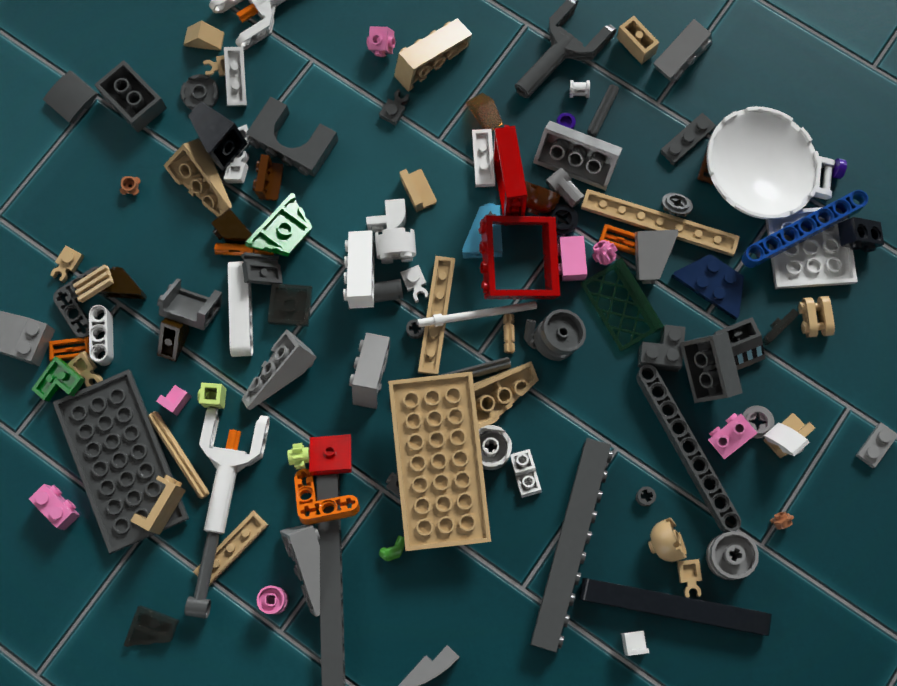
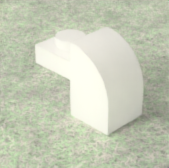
M405 199L385 200L386 215L366 217L368 230L382 232V230L389 228H404L406 224Z

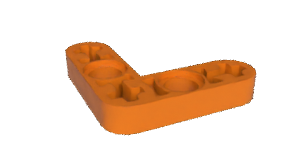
M301 469L296 472L294 481L297 513L302 524L311 525L352 517L359 512L360 505L358 499L353 495L317 501L315 480L313 476H310L309 469ZM304 477H307V478H306V484H307V486H304V485H303V482H302V481H303V478H304ZM305 493L312 494L307 500L301 499V496ZM352 503L351 508H347L348 504ZM328 506L334 507L331 513L326 514L323 512Z

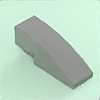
M448 645L433 661L426 655L398 686H419L447 670L460 656Z

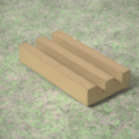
M103 265L74 283L73 287L77 289L75 291L76 295H79L77 300L83 303L114 282L109 267Z

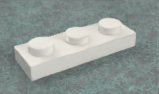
M224 47L227 106H247L243 47Z
M491 129L472 130L475 187L495 186Z

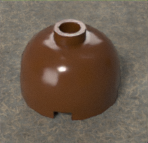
M525 181L527 212L538 216L539 212L549 213L557 206L561 197L560 194Z

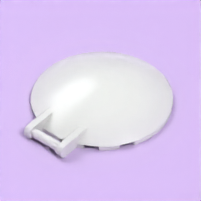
M747 107L746 109L729 114L716 126L710 136L707 147L708 171L717 191L735 209L760 219L773 220L793 215L805 207L812 197L824 200L831 199V177L835 160L819 156L818 151H815L811 143L812 138L804 127L800 128L793 122L792 117L768 107ZM821 168H824L823 185L820 188Z

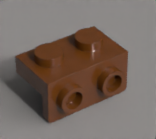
M261 154L260 161H257L256 164L258 175L257 179L253 181V191H255L260 200L278 201L284 165L272 163L270 156Z

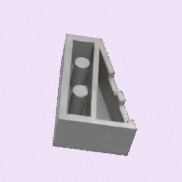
M693 19L653 63L654 67L670 82H673L675 79L678 80L684 74V70L689 65H692L712 44V34Z
M366 333L364 340L360 341V357L355 358L354 369L356 371L355 374H351L349 386H352L353 405L377 409V395L382 387L381 380L389 355L390 337Z

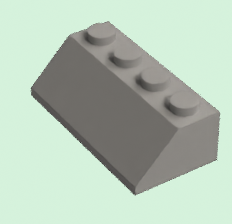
M549 121L543 131L533 163L555 172L559 168H563L571 178L606 191L623 148Z

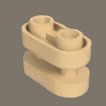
M829 296L818 297L817 303H814L812 297L802 298V301L798 304L799 314H802L803 322L801 323L802 333L806 334L807 337H817L818 331L821 330L823 336H833L835 323ZM816 311H818L819 322L817 321Z

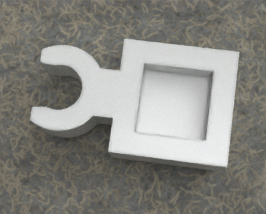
M243 151L241 157L238 154L233 163H230L226 168L223 178L226 183H244L249 167L246 164L249 160V155L246 151Z
M419 265L400 272L407 291L414 290L413 298L416 303L419 302L417 295L420 293L424 294L425 298L428 299L427 290L422 288V286L426 285V281Z

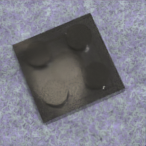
M272 283L268 323L309 327L312 286Z

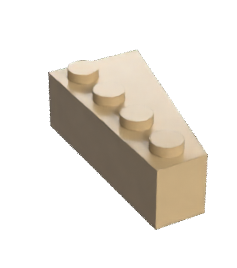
M458 18L452 22L445 23L442 28L437 31L433 30L427 37L418 39L410 47L400 50L394 77L409 92L414 88L413 83L417 80L422 82L427 78L426 75L433 68L438 70L442 67L446 58L451 60L468 47L472 33Z

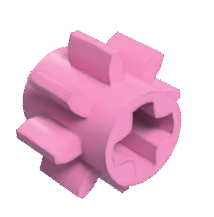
M601 240L594 245L592 257L595 262L608 265L616 259L615 252L617 248L614 243Z

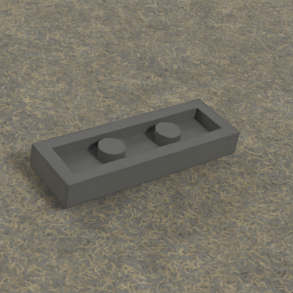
M701 113L660 150V153L672 165H675L712 132L716 125L704 113Z

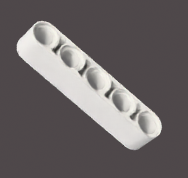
M243 261L228 262L229 342L231 357L253 356L251 283H244Z

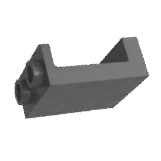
M177 278L173 284L168 286L164 295H160L158 299L159 316L204 331L221 308L222 292L214 290L210 297H206L181 288V279Z

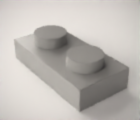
M882 422L878 423L855 456L871 468H875L897 438V433Z

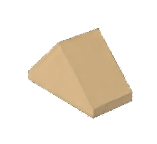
M201 20L187 27L184 46L221 51L225 33Z

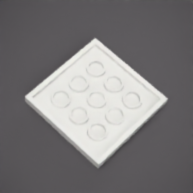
M823 207L803 208L785 218L766 219L768 236ZM836 208L838 213L843 214L839 208ZM818 217L821 222L826 223L822 217ZM838 224L771 258L775 289L848 285L858 282L853 250L841 246ZM801 226L803 231L809 232L805 226ZM784 235L786 240L791 241L788 235ZM769 244L770 250H774V247Z

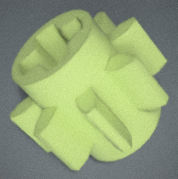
M302 443L292 444L293 448L287 451L289 465H294L296 470L306 468L305 464L309 463V447L304 448Z

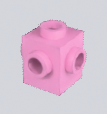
M370 26L369 36L366 41L368 50L377 57L393 54V48H395L396 44L394 31L389 27Z

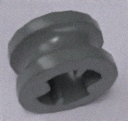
M417 319L410 320L406 325L408 336L412 339L421 338L424 334V327H421V330L414 334L413 331H410V328L413 329L412 325H417V328L420 327H418Z
M648 486L640 488L636 493V501L644 507L653 504L656 499L655 491ZM643 491H645L646 494L651 495V497L648 499L649 502H647L646 499L641 498V496L644 494Z

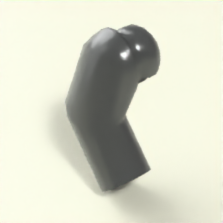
M527 319L524 339L532 349H537L534 343L536 321Z

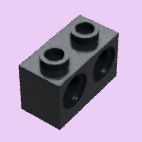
M852 217L838 223L842 247H848L850 250L860 249L864 250V252H873L877 247L884 245L881 222Z

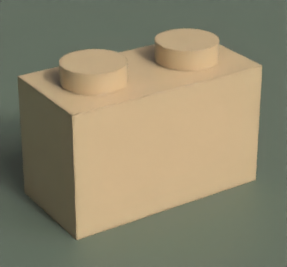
M632 16L619 26L617 39L641 65L656 54L659 41L635 16Z

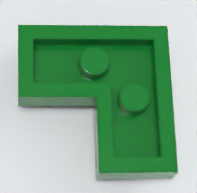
M55 356L31 390L44 401L49 402L59 387L68 395L74 396L85 379L61 358Z

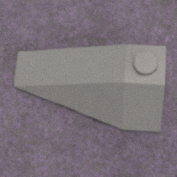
M288 329L285 330L271 349L273 352L268 362H263L260 376L253 379L242 397L243 403L249 410L302 375L313 365L314 360L317 358L311 349Z
M301 525L283 529L280 533L288 556L296 563L294 565V572L300 581L303 580L304 584L301 585V589L309 610L314 616H319L320 545L318 540H320V534L317 528H314L312 525Z

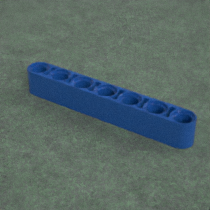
M855 190L750 245L743 253L742 263L748 268L756 267L857 214L867 204L868 195L862 190ZM853 199L857 200L860 205L855 204ZM836 208H839L843 214L838 213ZM818 217H822L826 223L821 222ZM801 226H805L809 232L803 231ZM784 235H788L791 241L786 240ZM766 244H771L774 250L768 249ZM749 253L755 254L757 259H752Z

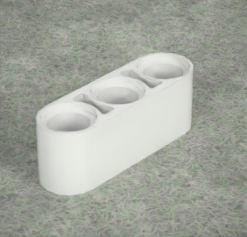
M95 305L89 311V354L93 361L101 366H107L113 361L114 357L113 316L104 306ZM104 312V317L98 320L99 314ZM101 332H105L104 337L102 339H98V335ZM105 351L104 357L98 359L99 353Z

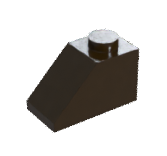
M230 208L211 222L214 227L212 232L219 240L223 238L226 243L245 244L252 235Z
M112 267L110 269L114 283L101 291L106 297L146 300L147 295L123 268Z
M164 318L160 325L157 356L176 362L188 336L189 325Z

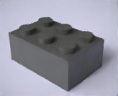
M124 60L94 84L100 94L137 133L167 109L161 97Z
M728 332L695 338L680 343L694 403L729 398L743 393Z

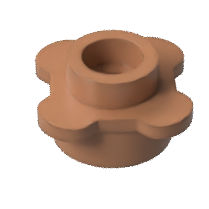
M132 176L123 177L121 179V194L138 195V186L141 183L140 178Z
M780 512L774 515L770 523H774L776 529H785L793 524L792 519H794V516L786 512Z

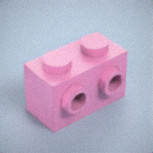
M584 236L560 237L557 249L560 258L558 266L561 281L586 280L587 264Z
M734 413L725 420L728 423L725 427L721 429L718 426L709 433L711 438L708 441L723 459H726L757 434V431L742 414L737 416Z
M43 484L29 500L56 528L66 530L80 514L75 510L76 506L70 500H65L61 496L62 492L55 485Z

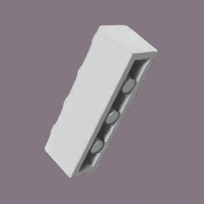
M372 230L348 232V240H345V251L348 252V256L344 257L345 268H347V272H344V283L347 284V288L343 289L344 301H348L350 309L374 307L375 241Z

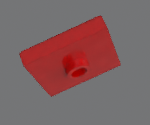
M351 434L310 437V476L352 473Z

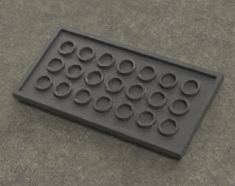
M128 369L77 391L74 396L68 395L53 402L110 554L156 534L131 522V519L135 513L148 517L166 486L156 479L158 475L163 478L166 475L173 478L155 430L148 418V412L133 374ZM182 499L162 531L189 520Z

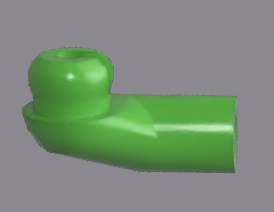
M398 535L395 545L381 548L379 556L385 561L399 558L405 548L404 537Z

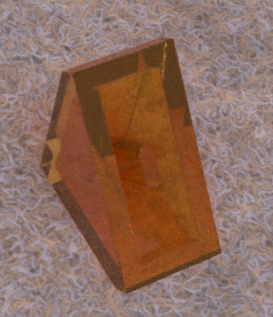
M481 93L466 102L483 129H491L492 131L503 124L494 100L486 94Z

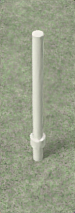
M533 301L449 315L435 314L433 317L417 319L418 327L430 325L437 327L443 326V323L537 309V303Z

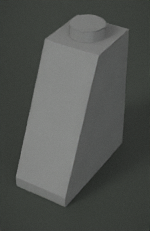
M678 229L634 232L636 280H642V284H653L654 279H660L678 236Z

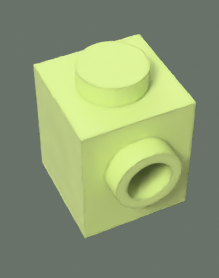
M201 383V389L198 391L199 404L204 408L224 409L227 389L222 384Z

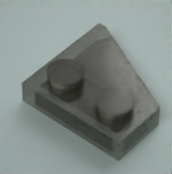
M140 605L137 607L124 646L170 642L173 640L179 620Z

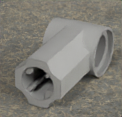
M559 168L545 180L548 186L554 192L560 194L572 208L584 198V195L571 182L572 179L563 168Z

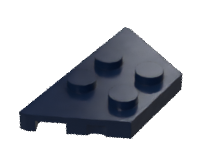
M711 254L672 274L671 277L737 320L740 314L743 275Z

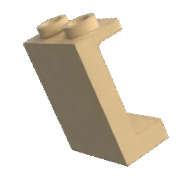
M158 475L156 478L166 486L148 517L135 513L131 519V522L159 535L186 491L181 488V482L168 475L164 478Z

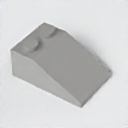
M0 311V353L40 367L55 329L46 323L28 317Z

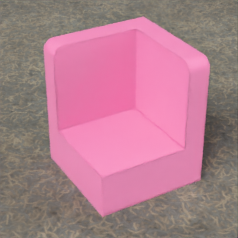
M174 385L166 397L160 395L156 402L178 416L192 396Z

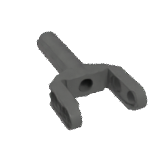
M566 0L549 18L551 47L515 84L516 91L522 97L529 98L566 58L577 61L593 60L614 37L617 29L611 24L604 26L584 47L582 42L562 28L563 24L574 14L579 2L578 0Z

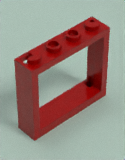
M504 125L502 128H495L493 152L502 215L525 216L527 190L515 126Z
M486 215L481 219L478 231L482 238L479 244V251L483 259L480 264V271L483 274L484 280L481 284L484 299H555L560 296L556 217ZM492 224L542 225L545 290H496Z

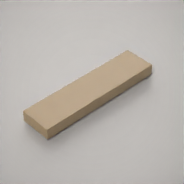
M254 510L217 547L209 586L269 526ZM200 565L193 571L197 576L199 574Z

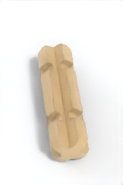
M504 314V352L514 353V315Z

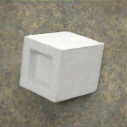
M644 631L621 633L624 654L626 656L649 653V648H646Z

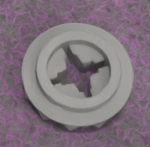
M751 406L742 413L757 431V434L754 436L756 439L763 438V435L774 427L775 422L772 413L763 406ZM756 416L759 421L764 422L758 426V429L754 423L750 422L755 420Z

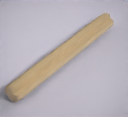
M157 411L150 413L148 418L197 496L200 499L207 497L210 494L209 490Z

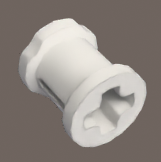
M570 80V98H573V96L589 98L590 80L586 82Z

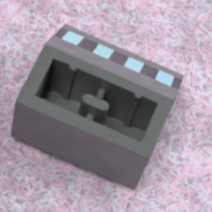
M753 317L714 333L728 332L737 371L765 360L762 335Z

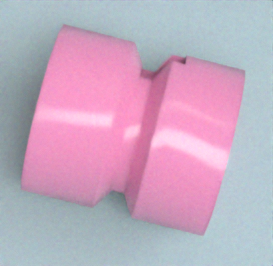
M272 585L261 589L256 599L257 606L262 612L273 615L285 611L289 603L287 592L281 587Z

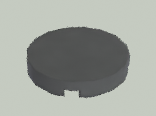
M203 74L193 75L188 78L189 80L186 83L182 84L180 91L181 99L186 107L191 110L200 102L212 108L219 99L218 85L209 76Z

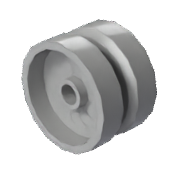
M730 531L718 535L710 541L706 549V561L709 569L714 575L725 580L747 577L755 570L759 560L756 543L742 532ZM730 552L733 553V555H734V559H733V560H732V556H729V553H730Z

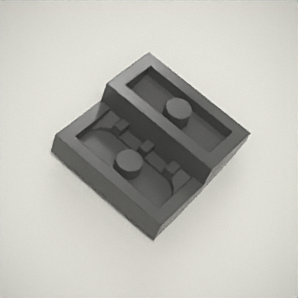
M68 71L53 85L43 100L69 123L74 124L84 108L89 109L98 93L73 71Z

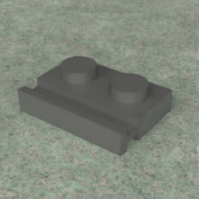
M247 252L241 255V258H243L244 283L275 286L283 283L281 267L278 264L279 256Z

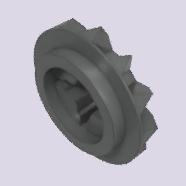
M668 193L663 196L661 206L664 207L663 210L669 211L670 215L674 214L676 217L679 215L686 217L693 209L692 202L681 194Z

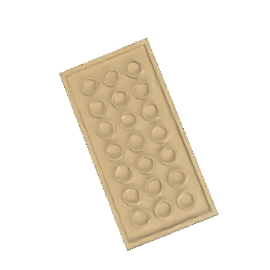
M472 372L388 381L405 550L412 551L491 542Z

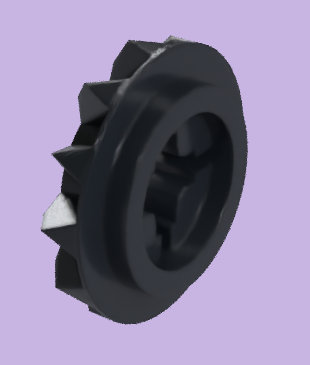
M557 205L547 215L548 217H556V231L558 235H568L578 225V214L569 205ZM567 216V218H566V223H567V224L561 223V224L557 225L558 222H559V218H558V217L564 218V217Z

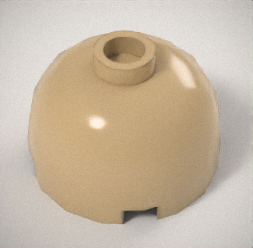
M670 517L658 522L652 528L650 534L651 541L648 542L652 554L657 553L659 558L664 561L675 562L687 558L685 555L687 551L680 532L678 533L673 529V527H676V524Z

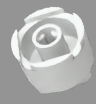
M389 228L382 230L383 234L380 235L378 231L375 232L376 257L381 260L382 264L393 263V260L401 259V262L413 261V257L416 256L415 231L413 229H410V232H405V228Z
M487 425L480 428L479 436L483 469L496 470L503 467L511 455L512 442L510 437L501 427L495 425ZM489 444H493V448L496 449H493L492 452H488V449L485 447H488Z

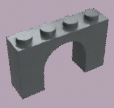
M270 97L246 133L249 144L256 149L262 148L266 154L273 158L278 157L282 159L281 161L289 167L294 166L298 168V171L303 175L315 177L338 142L337 132L320 123L311 138L304 145L297 148H288L281 145L277 141V134L290 112L286 104Z

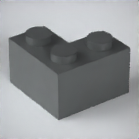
M664 325L661 330L660 344L642 342L639 347L637 367L649 364L657 370L678 372L682 368L683 363L680 343L685 340L686 327Z

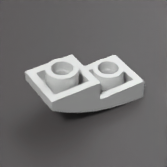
M779 422L763 435L767 442L778 445L782 452L792 456L800 454L804 447L810 443L808 439L797 431Z
M530 449L511 454L510 458L521 497L541 493L542 489Z

